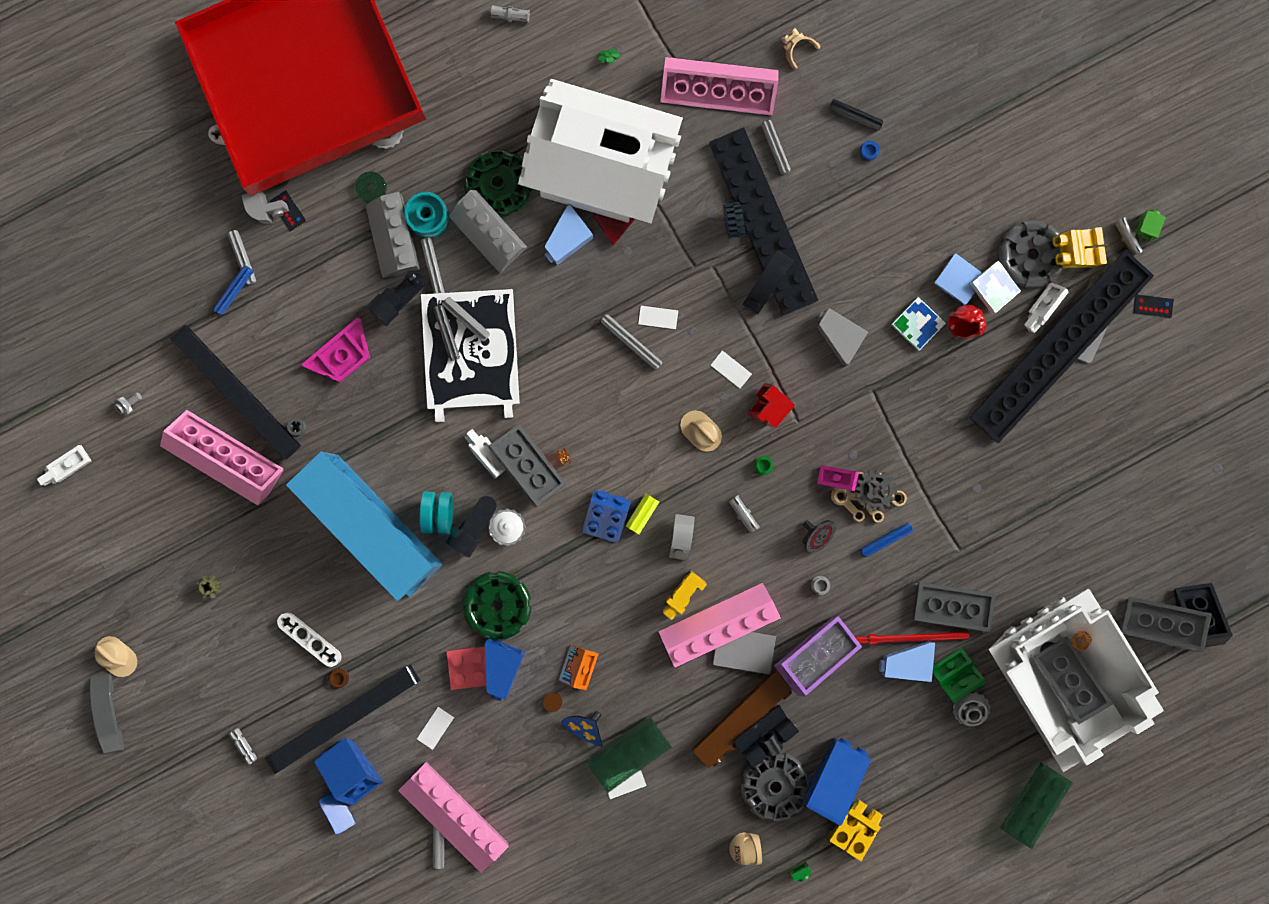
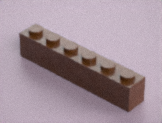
M775 668L692 748L693 752L708 768L717 766L722 760L721 756L726 752L730 753L736 747L734 739L760 720L767 712L774 709L782 698L785 700L792 694V688Z

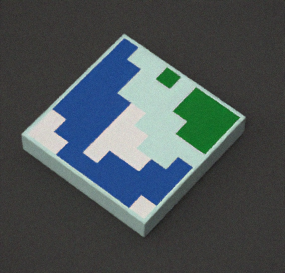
M999 261L992 264L970 283L991 314L999 311L1020 292V289Z
M918 297L891 326L916 350L920 351L946 323Z

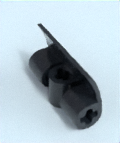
M777 705L734 739V743L748 763L755 768L767 758V754L770 756L778 755L783 750L782 744L789 741L799 731L786 716L781 706Z

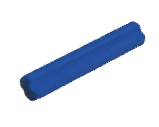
M244 265L214 306L213 310L216 313L222 315L252 275L253 270L250 267Z
M906 523L862 547L860 551L864 557H868L914 531L910 523Z

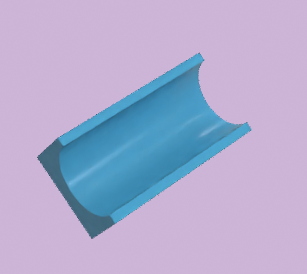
M321 451L286 484L397 601L405 594L411 597L443 566L440 560L339 455Z

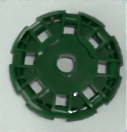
M503 149L489 150L488 153L482 156L480 154L468 167V174L464 178L465 193L467 194L470 190L480 188L482 192L480 195L486 202H488V199L494 202L492 208L500 217L509 216V213L513 211H519L528 201V194L532 191V188L519 185L520 176L516 177L514 173L516 171L522 172L523 159L517 154H510L507 150ZM504 159L509 161L508 166L502 164ZM492 160L493 164L486 166L485 162ZM476 172L482 173L480 179L475 178ZM496 178H501L503 180V185L501 187H495L493 185V181ZM517 187L522 188L521 194L516 193ZM510 199L512 204L505 206L503 202Z
M490 571L473 580L474 583L467 587L462 602L465 610L463 615L471 630L477 631V635L480 637L490 638L494 641L499 638H503V640L509 639L520 632V628L527 624L532 609L529 599H531L530 593L523 582L520 583L513 574L504 571H498V573H491ZM498 580L499 586L492 587V581ZM510 584L516 589L513 593L507 589ZM480 587L485 590L481 596L476 592ZM499 600L502 602L503 607L500 611H495L492 608L493 601ZM516 600H522V607L517 608ZM472 604H478V611H472ZM513 616L518 619L515 624L509 621ZM481 618L487 622L484 627L478 623ZM495 625H502V631H496Z

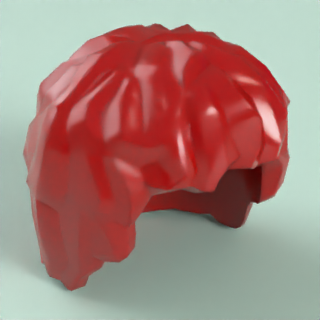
M973 305L959 307L950 313L947 321L948 329L953 337L974 338L982 335L986 330V319L981 309Z

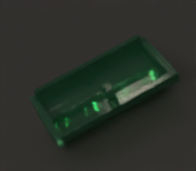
M649 715L589 758L587 763L602 787L609 793L671 749L672 746Z
M1040 762L1000 826V829L1033 849L1063 798L1073 785V782Z

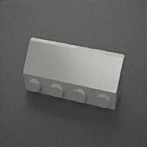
M470 190L455 205L449 215V218L499 273L506 269L527 248L476 190Z
M400 192L380 196L366 204L382 278L420 270L411 230L405 219L404 200Z

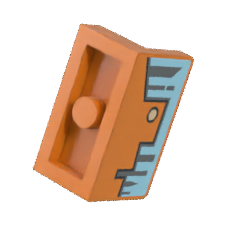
M571 644L559 681L573 688L587 690L599 653Z

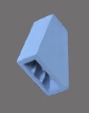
M570 204L566 207L545 245V250L547 251L545 256L551 263L554 261L556 265L593 239V234Z
M925 641L884 655L883 660H880L879 671L882 672L884 677L932 682L935 643Z

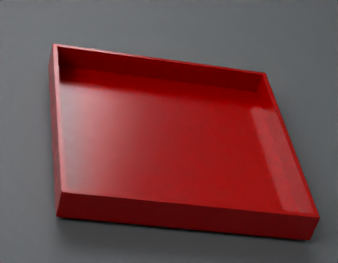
M224 0L175 21L241 185L250 196L427 120L375 0Z

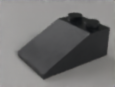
M1212 583L1174 589L1177 607L1211 613L1205 647L1224 645L1233 636Z

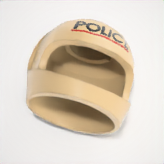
M743 832L732 839L729 851L731 858L736 863L754 866L762 864L759 835Z

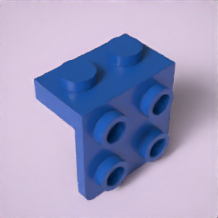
M594 490L582 531L595 537L615 543L618 542L631 501L622 496L617 497L605 491Z

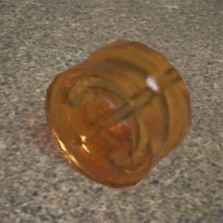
M565 447L562 451H556L562 466H565V463H572Z
M1078 631L1073 636L1071 642L1075 649L1084 651L1089 647L1092 639L1087 632ZM1080 637H1081V640H1082V639L1085 640V643H1084V644H1082V642H1080V643L1078 642V639H1079Z

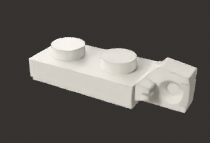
M1054 283L1048 285L1028 311L1030 313L1029 319L1024 324L1028 331L1035 333L1040 325H1043L1068 294L1067 288Z
M473 429L464 436L469 443L470 451L495 479L506 471L488 448L492 443L487 437L478 436Z
M78 445L47 465V468L44 469L46 473L37 480L41 486H46L51 482L56 484L92 461L82 445Z

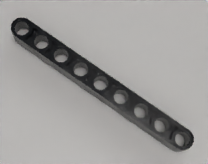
M184 324L170 337L180 350L283 458L287 460L301 447L299 442L187 325Z
M408 665L265 757V760L274 774L280 772L421 681L412 665Z

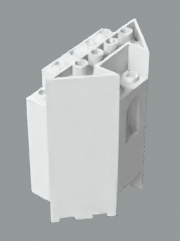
M551 79L549 86L544 90V95L540 97V108L532 133L528 135V146L524 153L523 169L518 184L539 190L541 197L566 205L570 204L573 207L627 223L631 217L652 224L658 200H663L665 189L662 188L663 183H668L671 171H668L669 164L673 165L676 153H673L674 146H679L681 136L678 135L683 118ZM607 129L636 138L640 143L639 151L636 154L629 155L601 147L600 143L604 130Z
M1090 589L1066 598L1061 597L1055 600L1054 603L1044 606V608L1037 612V616L1022 620L1020 622L1021 625L1017 628L1011 626L989 649L1063 772L1080 762L1086 766L1103 756L1102 748L1130 731L1136 734L1143 732L1154 725L1152 718L1164 711L1155 697L1159 693L1110 612L1101 609ZM1068 637L1113 705L1078 725L1033 658L1040 653V648L1045 642L1057 643L1063 638Z

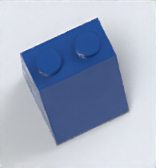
M489 638L485 643L487 693L491 694V698L501 701V699L505 700L509 695L526 652Z
M347 738L337 741L333 748L320 754L319 758L314 761L335 800L354 805L383 783L382 778L356 743Z

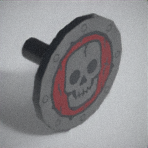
M806 520L803 523V527L808 532L802 543L805 544L808 552L815 553L822 550L829 544L836 532L834 522L825 520L814 526Z

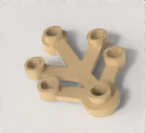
M866 486L863 488L864 495L867 493ZM834 488L831 492L832 502L839 506L844 505L855 521H863L865 518L864 512L858 510L850 501L860 502V497L855 498V495L859 494V492L850 493V490ZM897 491L896 494H892V497L899 495L901 498L899 502L889 501L893 505L902 506L906 503L907 497L904 492ZM839 492L843 494V499L841 500L837 498ZM873 498V499H871L870 501H878V500H877L876 498ZM871 506L869 509H866L872 515L871 518L874 522L879 523L883 521L884 514L877 509L872 511ZM857 512H860L862 514V518L860 520L856 519L855 517ZM876 513L881 515L880 520L875 519Z

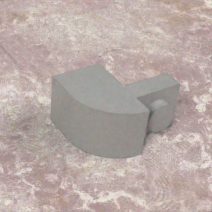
M263 192L252 196L248 193L241 195L246 212L260 223L272 224L271 216L280 217L289 211L288 205L283 200L267 203L266 195Z
M675 515L669 558L688 561L695 517Z

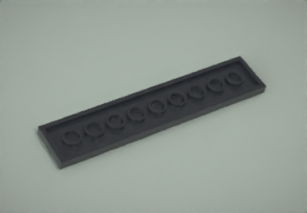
M743 127L710 141V148L734 202H740L744 227L763 271L778 250L794 260L773 292L782 315H787L818 302V297L745 128Z

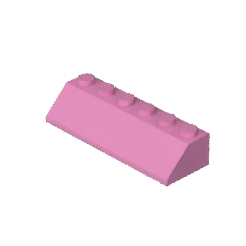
M665 57L660 102L773 115L778 86V70Z
M188 410L169 425L162 434L160 444L162 448L256 505H259L269 495L284 470Z
M761 583L658 632L674 667H677L772 623L781 617L764 584Z
M427 762L398 790L480 873L489 867L509 847V843Z

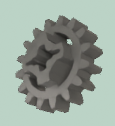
M877 469L875 474H873L869 470L868 476L862 474L863 480H857L859 487H856L855 490L859 491V494L855 495V498H861L859 504L865 503V509H869L871 506L872 511H876L877 507L882 511L884 510L883 505L890 507L889 501H895L892 494L897 493L896 490H893V487L897 484H891L890 481L893 477L887 478L886 471L880 474V471ZM871 478H880L882 481L879 483L874 482ZM864 485H866L867 487V493L865 495L863 493ZM888 486V495L886 496L885 488ZM872 487H879V488H880V489L878 490L879 495H878V494H872V492H873V490H874ZM876 498L881 503H872L870 500Z

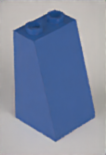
M834 737L802 801L809 809L841 826L872 759L867 756L868 752L860 747L854 749L850 746L851 742L842 737L840 740Z

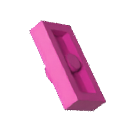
M821 465L817 484L855 491L859 472Z

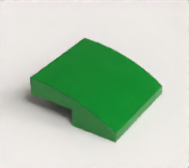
M962 648L933 665V676L953 704L986 683L984 677L976 669L972 660Z

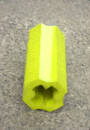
M645 494L626 527L640 534L659 501Z

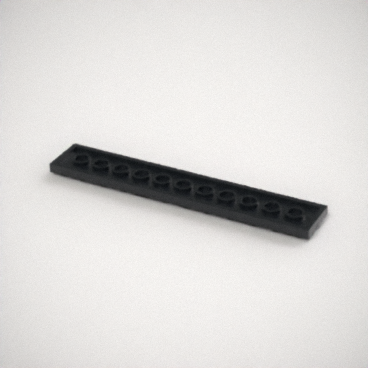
M1127 250L1123 251L969 418L997 444L1000 443L1154 275Z

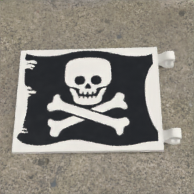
M513 289L421 294L427 409H435V422H445L444 408L504 405L505 418H513L512 405L520 404ZM447 297L452 298L490 333L485 341H481L444 307L460 358L455 361L449 359L433 310L434 307L442 305Z

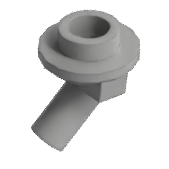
M136 393L127 400L121 397L115 400L114 407L119 414L127 416L133 410L131 406L141 400L142 396Z

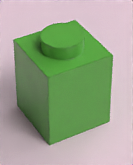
M1147 210L1142 213L1135 229V236L1150 242L1157 239L1166 217L1160 215L1161 213L1156 210Z

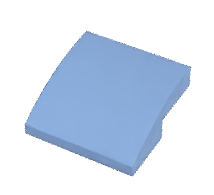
M955 253L934 284L965 306L975 293L970 283L980 276L982 272Z

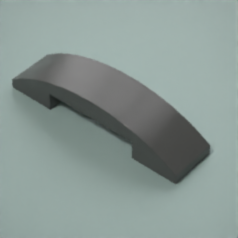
M111 673L90 677L93 721L104 753L124 749L122 732L118 730L112 692H114Z

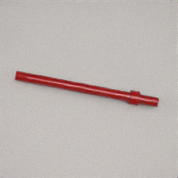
M953 632L879 636L868 634V636H855L860 644L873 646L877 645V643L969 640V633Z

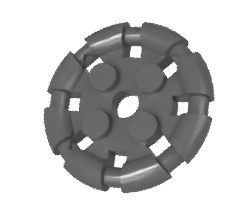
M1027 220L1018 226H1012L1004 234L1002 245H999L998 250L999 262L1015 284L1020 283L1026 288H1040L1046 283L1050 284L1063 271L1062 265L1055 263V266L1049 264L1052 260L1056 261L1057 254H1060V247L1051 250L1049 243L1053 242V237L1058 236L1060 233L1050 224L1044 225L1041 223L1042 221ZM1024 231L1026 236L1021 238L1020 233ZM1037 231L1044 232L1042 236L1036 235ZM1010 243L1015 245L1014 250L1009 248ZM1028 250L1036 252V259L1028 257ZM1012 259L1015 264V266L1011 267V264L1009 262ZM1022 271L1028 273L1027 278L1022 276ZM1042 271L1044 276L1040 277L1038 273Z
M779 753L776 756L767 754V758L755 768L748 763L742 774L744 777L743 782L740 783V790L744 803L748 804L749 810L754 815L763 820L771 819L772 822H779L790 819L793 814L799 813L803 809L805 804L802 799L805 798L810 788V779L807 771L802 768V763L797 758L788 753ZM777 761L783 762V768L776 766ZM765 763L767 768L761 772L758 767ZM794 770L798 774L795 778L790 774ZM751 778L756 779V786L750 785ZM773 782H779L781 788L779 791L773 792L770 790V785ZM795 787L800 788V794H794ZM757 795L761 799L759 802H755L753 799ZM790 802L792 806L785 809L784 805ZM768 805L775 806L774 812L767 811Z

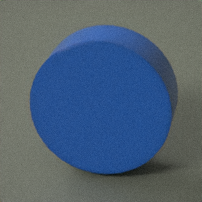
M874 141L864 142L859 151L861 158L866 161L874 160L879 154L878 144Z

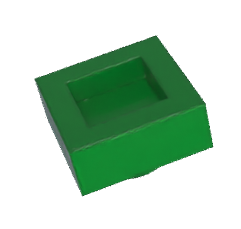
M807 862L789 870L794 882H802L812 874Z

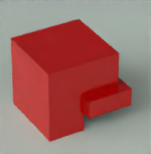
M764 383L755 394L759 400L747 414L751 418L762 421L765 425L776 429L795 404L774 385Z

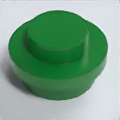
M767 456L758 457L754 463L755 471L760 475L769 474L773 469V461Z

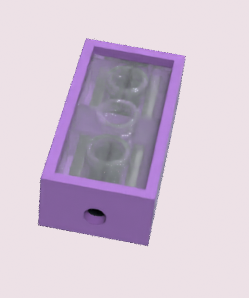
M836 616L827 620L774 666L798 697L806 696L862 646L840 617Z

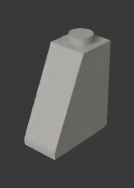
M828 308L826 312L822 311L817 318L819 322L817 328L842 365L846 367L857 352L868 331Z

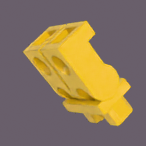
M1102 227L1088 230H1070L1053 237L1054 246L1060 247V254L1056 256V264L1062 265L1063 269L1094 268L1107 264L1105 248L1097 247L1104 244Z
M690 570L675 589L672 597L669 595L666 599L668 604L663 609V614L671 620L678 612L683 614L685 607L690 602L691 595L697 588L703 590L707 585L706 582Z
M856 799L849 808L842 825L836 824L834 829L827 835V839L862 861L881 828L879 823L883 815L872 808L868 817L864 816L862 813L867 805L861 800Z

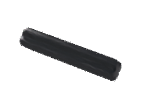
M833 99L829 106L830 110L873 129L880 130L883 125L882 119L839 100Z

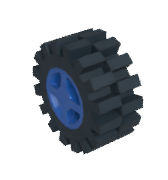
M740 202L724 204V220L729 239L745 236Z

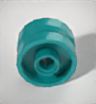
M420 192L408 200L405 207V219L409 227L418 236L434 239L441 236L447 230L450 223V214L445 203L438 195L431 192Z
M424 491L420 507L421 533L433 534L435 528H437L439 534H450L453 522V494L441 492L437 500L435 492Z

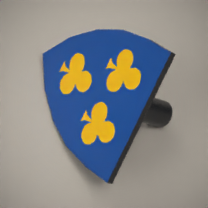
M595 711L591 718L578 715L569 716L560 722L566 729L582 740L600 747L603 746L597 722L601 717L600 712Z

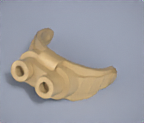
M794 27L789 31L790 34L784 35L781 40L786 50V59L790 66L796 70L798 67L792 58V51L796 43L802 39L807 40L817 50L820 49V45L814 39L798 32Z

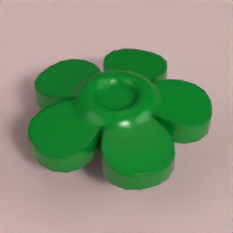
M616 49L603 50L600 52L598 59L601 63L606 61L607 64H612L614 60L620 58V54L616 52Z

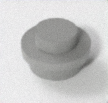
M817 576L811 581V589L817 595H824L830 589V582L824 576Z

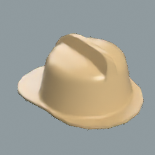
M690 411L681 419L680 427L682 433L699 450L705 452L713 451L721 443V430L703 412Z
M108 636L102 638L95 647L97 663L117 677H126L135 671L138 661L136 654L116 637Z

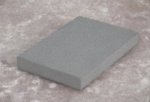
M750 632L715 649L713 665L770 674L776 636Z

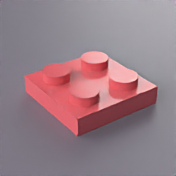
M485 646L447 651L451 690L486 686Z

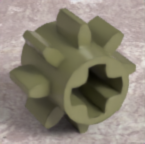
M203 576V581L196 583L199 585L197 593H202L203 599H206L209 595L212 599L216 598L215 593L222 591L219 589V584L222 582H217L215 580L216 576H211L210 579L207 576ZM207 584H209L212 590H209V588L206 587Z

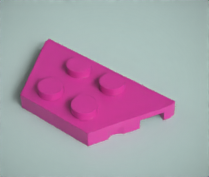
M357 317L301 365L340 383L343 382L370 359L361 319Z

